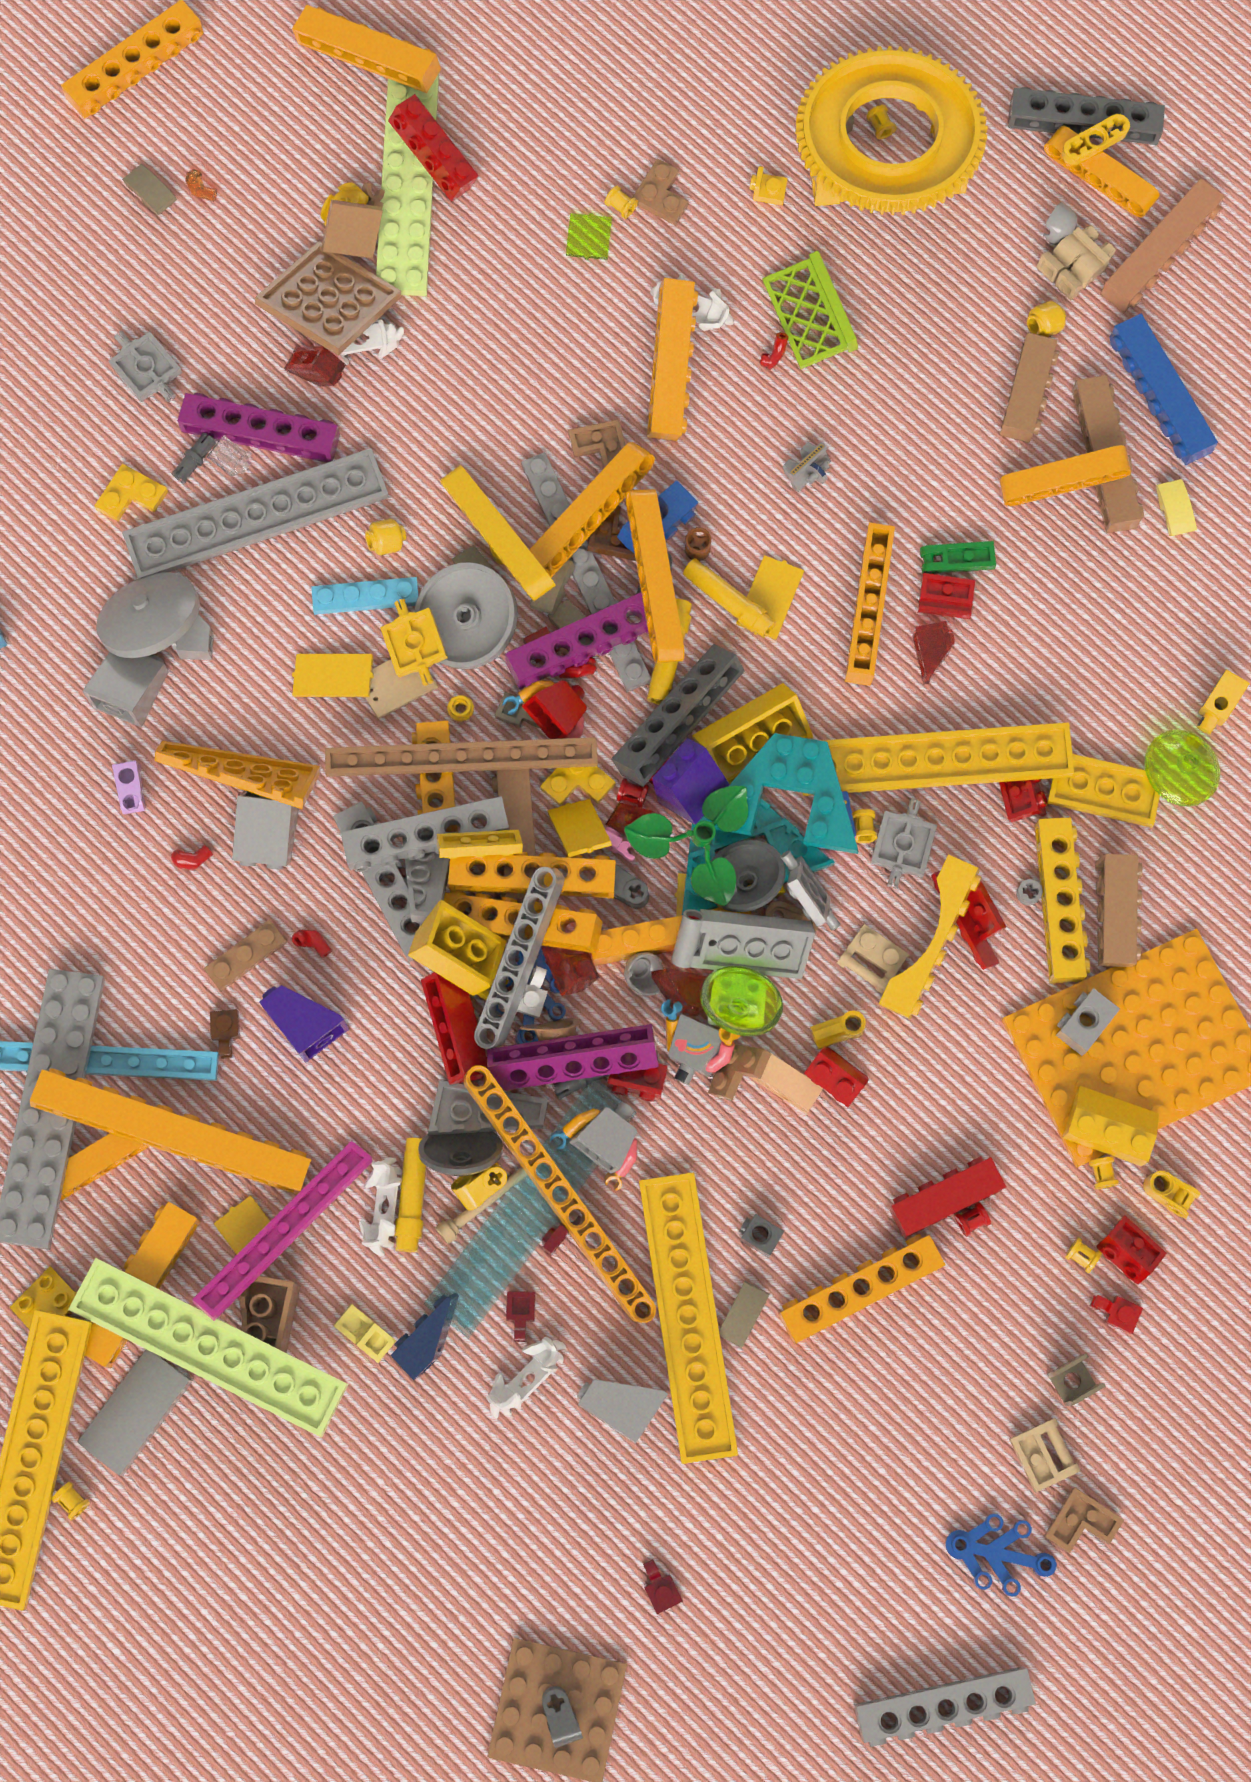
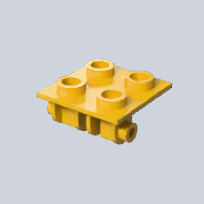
M49 1266L10 1306V1309L30 1330L34 1310H42L68 1316V1313L71 1315L73 1312L68 1309L77 1292H74L59 1274Z

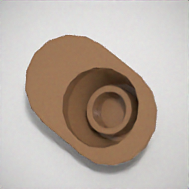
M566 1018L543 1024L522 1025L519 1028L535 1030L538 1041L576 1036V1026L580 1025L582 1021L578 1018Z

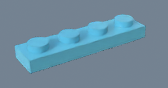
M417 577L311 586L314 615L396 608L394 602L398 601L400 603V599H405L407 606H415L419 596Z

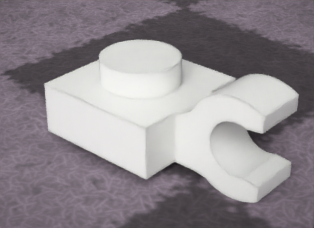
M538 966L533 968L529 984L526 985L517 1012L537 1019L540 1017L548 992L540 989L547 972L546 969Z

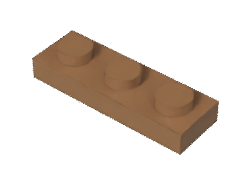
M269 920L203 969L220 992H222L287 942Z

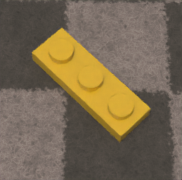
M519 830L437 834V848L440 858L456 859L465 856L484 857L486 855L510 856L522 853L523 844Z

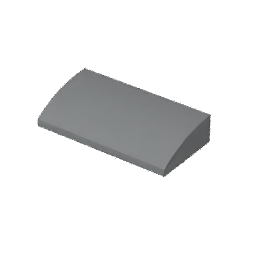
M146 1349L77 1442L116 1474L124 1476L193 1380L159 1355Z

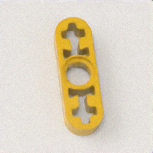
M1121 114L1112 115L1069 139L1062 151L1063 160L1067 164L1077 165L1123 140L1130 128L1128 118ZM1115 124L1117 127L1121 125V132L1119 131V129L1111 131L1113 125ZM1097 134L1102 138L1103 142L1099 145H1094L1090 142L1089 136ZM1071 148L1073 150L1081 148L1078 155L1069 153Z

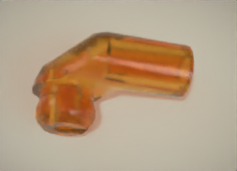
M192 169L187 172L185 182L191 194L195 197L214 202L217 198V189L204 186L200 177L202 174L199 170Z

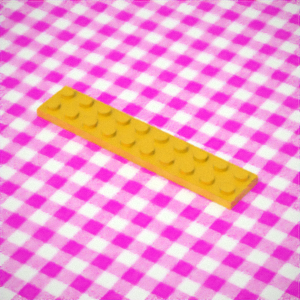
M1069 722L820 740L828 742L841 791H847L848 793L1074 777ZM802 793L803 796H811V795H812V794Z
M693 1172L639 1180L681 1464L738 1456L695 1174Z
M34 1310L0 1456V1606L22 1611L27 1609L92 1327V1321Z

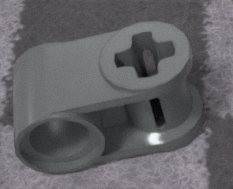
M615 866L614 899L634 909L645 907L649 901L647 885L623 868ZM638 890H641L642 897L636 896L633 899L631 892L636 893Z
M558 1686L546 1689L542 1696V1705L555 1749L582 1739L583 1736L575 1712L572 1710L565 1690ZM552 1694H556L558 1698L563 1697L564 1700L560 1701L559 1708L555 1709L553 1705L547 1704L551 1701Z

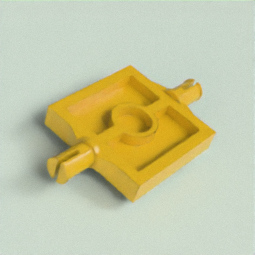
M400 599V603L398 601L394 602L399 617L393 622L380 627L396 675L400 678L413 672H419L423 686L429 685L428 682L430 684L434 682L429 668L433 664L447 659L448 655L432 610L426 608L419 612H409L405 599Z

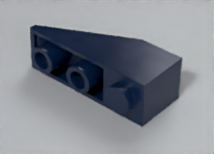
M457 1292L448 1297L445 1294L442 1295L432 1305L435 1310L429 1316L425 1313L414 1323L413 1326L416 1330L410 1336L405 1333L394 1344L397 1349L390 1356L413 1380L422 1376L441 1357L459 1297Z

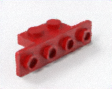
M940 871L935 872L931 875V878L934 881L935 889L938 893H940L937 883V877ZM980 881L975 892L971 890L967 897L970 904L964 917L959 915L956 923L959 926L962 938L967 941L973 952L975 962L980 965L982 970L999 964L987 939L1007 926L984 884Z

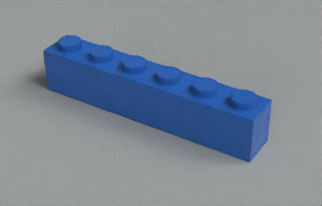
M1142 313L1115 325L1110 335V344L1113 350L1118 351L1123 359L1122 363L1125 370L1133 376L1136 389L1146 398L1149 411L1153 416L1156 415L1159 420L1162 433L1165 437H1169L1177 458L1182 459L1186 466L1211 454L1218 441Z

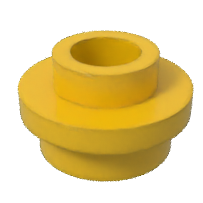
M457 695L448 702L447 711L453 720L463 722L470 719L473 715L474 705L467 696ZM464 706L466 710L463 713H458L456 708Z

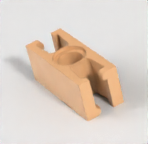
M771 1054L761 1079L750 1077L806 1115L823 1090L822 1087L814 1084L810 1078Z

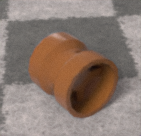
M696 527L688 531L685 540V553L689 559L693 560L696 558L702 561L709 556L712 538L706 529Z

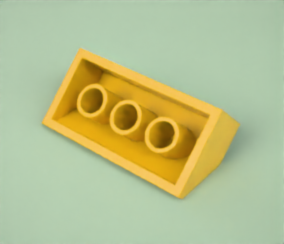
M784 683L692 735L694 742L708 750L729 784L774 733L808 739L814 736L797 694Z

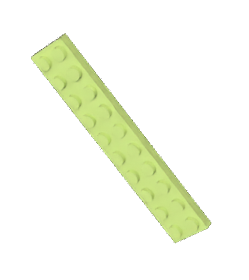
M439 74L427 93L388 79L381 189L385 190L383 199H381V202L384 204L378 234L376 276L401 290V295L427 296L434 179L388 122V119L396 105L416 94L437 121Z
M97 1258L92 1263L68 1309L319 1437H323L349 1385L219 1319L213 1321L203 1311Z

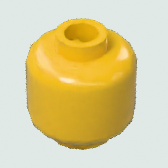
M1047 301L1035 306L1030 310L1027 319V327L1030 333L1048 338L1061 332L1066 324L1064 309L1054 301Z
M388 518L372 522L369 530L365 532V539L369 550L382 556L400 551L403 541L406 540V532L403 525H399L396 520Z

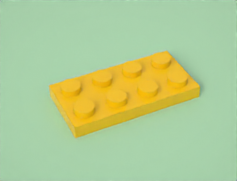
M1072 754L1074 777L1051 779L1047 799L1050 805L1151 828L1155 824L1164 774Z

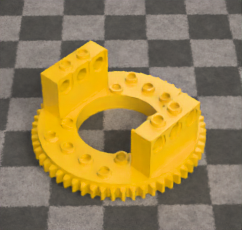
M878 46L877 51H872L869 47L867 48V53L857 50L856 56L848 53L847 60L840 57L838 64L831 62L829 69L823 68L822 75L817 74L815 76V82H810L809 89H805L804 97H801L795 130L798 152H801V160H805V168L810 170L814 205H833L848 201L850 202V207L857 205L859 210L866 208L869 209L870 213H873L875 210L880 211L881 215L884 212H890L891 215H894L895 212H901L902 215H905V211L915 213L916 209L919 208L922 211H926V206L929 205L934 208L938 201L943 204L945 203L946 196L953 198L954 194L966 193L968 180L974 177V172L978 170L979 163L982 161L988 128L986 125L987 117L984 116L985 109L981 107V99H976L977 91H971L972 84H964L966 77H958L957 69L949 70V63L943 66L941 58L934 61L932 60V54L925 57L922 55L921 50L916 54L913 53L912 48H909L907 52L903 51L901 46L897 50H893L891 46H888L887 50H883L881 46ZM881 98L902 99L913 103L918 110L924 111L932 121L930 134L933 133L934 144L925 154L909 162L899 164L878 162L863 155L851 143L846 131L847 120L854 114L857 108L869 101Z

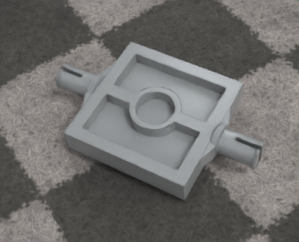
M119 331L120 336L116 333L114 338L123 348L108 362L136 398L142 402L153 393L159 391L167 402H170L171 398L174 399L176 394L168 387V384L180 375L182 370L153 334L149 331L141 338L130 341L123 331Z
M915 799L909 800L907 813L896 814L885 811L883 814L871 864L885 867L891 871L887 884L890 888L895 878L893 888L898 889L901 874H910L923 878L937 825L925 822L917 817L921 802L917 800L913 810Z
M791 851L784 852L780 858L784 861L790 872L787 884L790 895L800 901L803 913L808 920H813L817 927L827 923L830 930L837 929L840 926V922L830 908V896L802 856L795 859Z

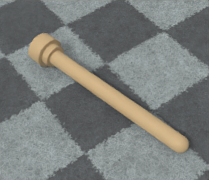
M520 1167L507 1178L506 1184L486 1199L478 1208L474 1210L466 1209L452 1221L451 1219L446 1222L443 1220L435 1226V1229L449 1245L457 1238L456 1235L460 1233L459 1229L526 1178L528 1176L527 1173Z

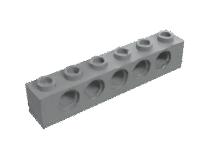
M502 796L340 832L348 867L350 870L355 869L356 872H362L371 869V865L380 863L383 866L393 865L398 862V859L409 857L410 860L424 857L425 853L433 851L439 854L437 834H445L447 827L450 825L459 826L460 831L458 833L509 830ZM477 819H484L487 822L486 826L482 829L474 828L472 824ZM424 831H431L434 834L428 841L419 839V835ZM397 837L407 839L402 847H395L392 845V842ZM370 843L380 845L379 850L375 853L365 851Z
M362 801L333 816L340 832L371 826L378 821L372 808L366 809ZM370 843L365 851L368 853L377 852L380 845ZM399 859L393 865L383 866L382 863L371 865V869L362 871V874L408 962H411L415 959L408 956L416 932L409 933L405 931L406 925L411 922L407 877L402 878L398 870L402 868ZM386 875H391L395 878V881L389 886L381 884V879ZM402 898L407 901V905L403 909H395L393 907V903L397 899Z
M1022 1666L853 1705L861 1740L864 1743L869 1742L870 1747L886 1744V1738L898 1736V1740L913 1738L916 1731L926 1729L927 1734L943 1731V1725L955 1723V1727L973 1724V1718L983 1716L984 1721L998 1719L1001 1717L1000 1712L1011 1710L1012 1714L1028 1712V1706L1035 1705L1036 1702L1028 1669ZM1005 1686L1009 1693L1008 1698L1005 1702L998 1703L995 1699V1691L997 1688ZM971 1693H977L980 1696V1704L975 1709H969L966 1704V1699ZM949 1699L952 1703L951 1712L945 1716L940 1715L938 1712L939 1702ZM914 1706H921L924 1711L923 1718L918 1722L911 1721L909 1717V1712ZM886 1712H892L895 1715V1724L891 1728H883L881 1725V1717Z

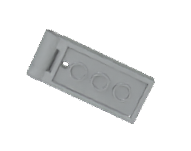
M700 909V912L697 910H685L671 962L681 968L691 967L802 979L815 931L811 921Z

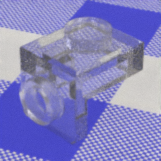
M222 436L207 458L233 477L238 473L243 474L251 464V461L248 459L252 453L249 450L243 451L227 437Z

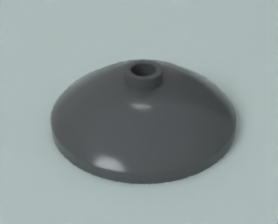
M757 840L739 841L719 851L711 862L719 857L726 858L734 867L736 887L727 905H716L732 912H747L760 908L770 902L781 890L785 880V864L780 858V853L773 846Z
M493 1131L439 1135L427 1134L419 1143L418 1153L420 1160L435 1172L451 1176H468L493 1166L502 1156L503 1143L501 1138Z

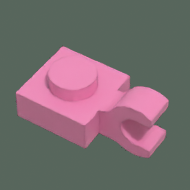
M606 827L605 830L612 846L604 848L615 854L619 853L629 862H634L635 856L628 853V849L632 847L630 843L622 841L623 839L620 838V834L616 830Z

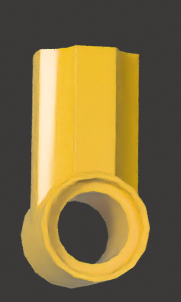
M853 1010L837 1018L811 1026L810 1030L815 1045L819 1050L848 1039H857L864 1033L866 1021L863 1014ZM849 1019H857L861 1027L857 1031H850L845 1026V1023Z

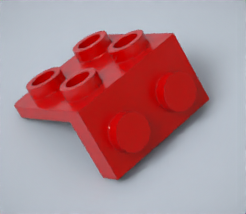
M823 1047L804 1072L814 1084L822 1087L835 1100L847 1107L851 1105L869 1081V1078L830 1047Z

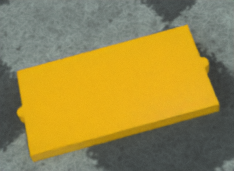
M764 555L747 598L752 602H757L776 621L774 629L767 637L777 640L804 570L787 564L786 560L781 562ZM737 620L736 625L745 628L743 625L739 623V620Z
M296 654L295 672L292 673L294 677L293 697H370L371 679L374 678L372 673L373 654Z
M590 798L575 803H566L564 806L547 810L548 816L568 857L586 852L592 853L593 850L612 846L611 840Z

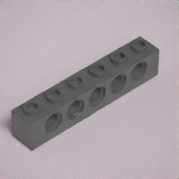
M1028 87L1014 88L1010 100L1008 128L1055 133L1060 126H1066L1080 134L1109 118L1108 116L1121 114L1126 116L1130 122L1129 131L1121 141L1158 145L1163 133L1165 105L1154 102H1134L1129 99H1108L1104 96H1082L1078 93H1057L1053 90L1039 91ZM1114 124L1111 131L1119 129V131L1121 132L1122 126L1120 125L1117 127ZM1097 134L1089 136L1090 138L1102 139Z
M715 644L708 649L611 758L622 776L641 786L648 782L745 672L736 654Z

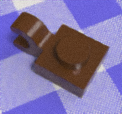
M237 1009L210 1011L212 1041L219 1040V1056H221V1059L233 1058L232 1039H240L239 1011Z

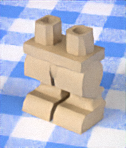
M1092 225L1083 230L1079 227L1076 228L1072 234L1059 242L1052 254L1049 251L1043 253L1036 267L1052 283L1056 281L1055 286L1070 301L1078 296L1081 289L1086 288L1089 283L1106 270L1109 261L1116 251L1110 243L1106 242L1101 247L1095 243L1099 234Z

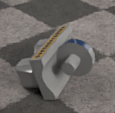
M808 442L800 451L801 458L803 459L799 463L789 459L783 465L785 475L790 479L792 488L797 492L807 483L812 484L817 480L823 484L828 479L825 471L830 468L828 464L831 460L826 453L827 446L822 442L818 446Z

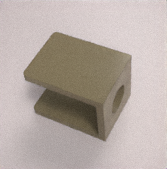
M1087 1353L1079 1355L1047 1373L1065 1406L1075 1405L1106 1387L1105 1383L1095 1384L1082 1361L1089 1357ZM1068 1373H1076L1079 1376L1080 1385L1077 1389L1072 1390L1066 1387L1064 1378Z

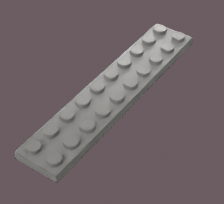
M372 448L123 531L122 534L139 580L155 573H169L389 498V494Z
M49 969L0 1199V1243L47 1250L51 1248L76 1121L31 1107L30 1098L42 1069L49 1071L50 1068L60 1070L66 1074V1078L75 1081L77 1077L85 1079L105 982L104 976Z

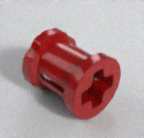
M623 778L616 801L621 802L624 800L638 805V808L642 809L649 786L644 785L642 787L630 783L626 778Z
M980 1202L975 1204V1208L966 1213L954 1215L957 1225L965 1237L970 1236L972 1231L983 1225H991L990 1217Z

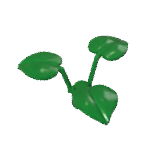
M745 786L724 787L711 793L703 803L702 813L705 818L712 822L700 821L695 825L693 831L688 830L686 833L670 837L673 830L670 821L665 816L657 813L643 815L633 823L625 826L624 832L630 845L639 854L651 859L665 857L670 850L669 842H676L691 837L692 842L696 846L704 847L706 864L697 865L692 872L691 885L693 890L701 898L720 906H725L729 903L736 887V873L733 865L726 858L719 857L711 862L710 843L716 834V824L724 832L737 831L745 824L748 817L747 788Z

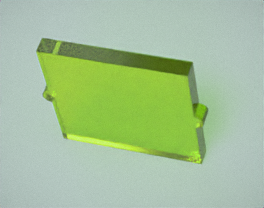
M570 213L566 256L582 257L585 260H589V258L608 260L612 217L595 216L593 213H589V215Z

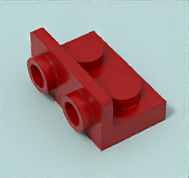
M1042 779L999 782L1007 817L1010 822H1015L1035 814L1041 817L1047 815L1045 807L1048 806V801L1039 785Z
M658 1064L659 1067L646 1070L610 1074L607 1088H612L611 1092L617 1095L627 1096L628 1092L639 1094L638 1098L641 1100L654 1102L655 1098L661 1099L668 1066Z
M1126 1215L1115 1224L1106 1237L1096 1246L1108 1260L1114 1263L1126 1277L1137 1285L1155 1270L1167 1254Z

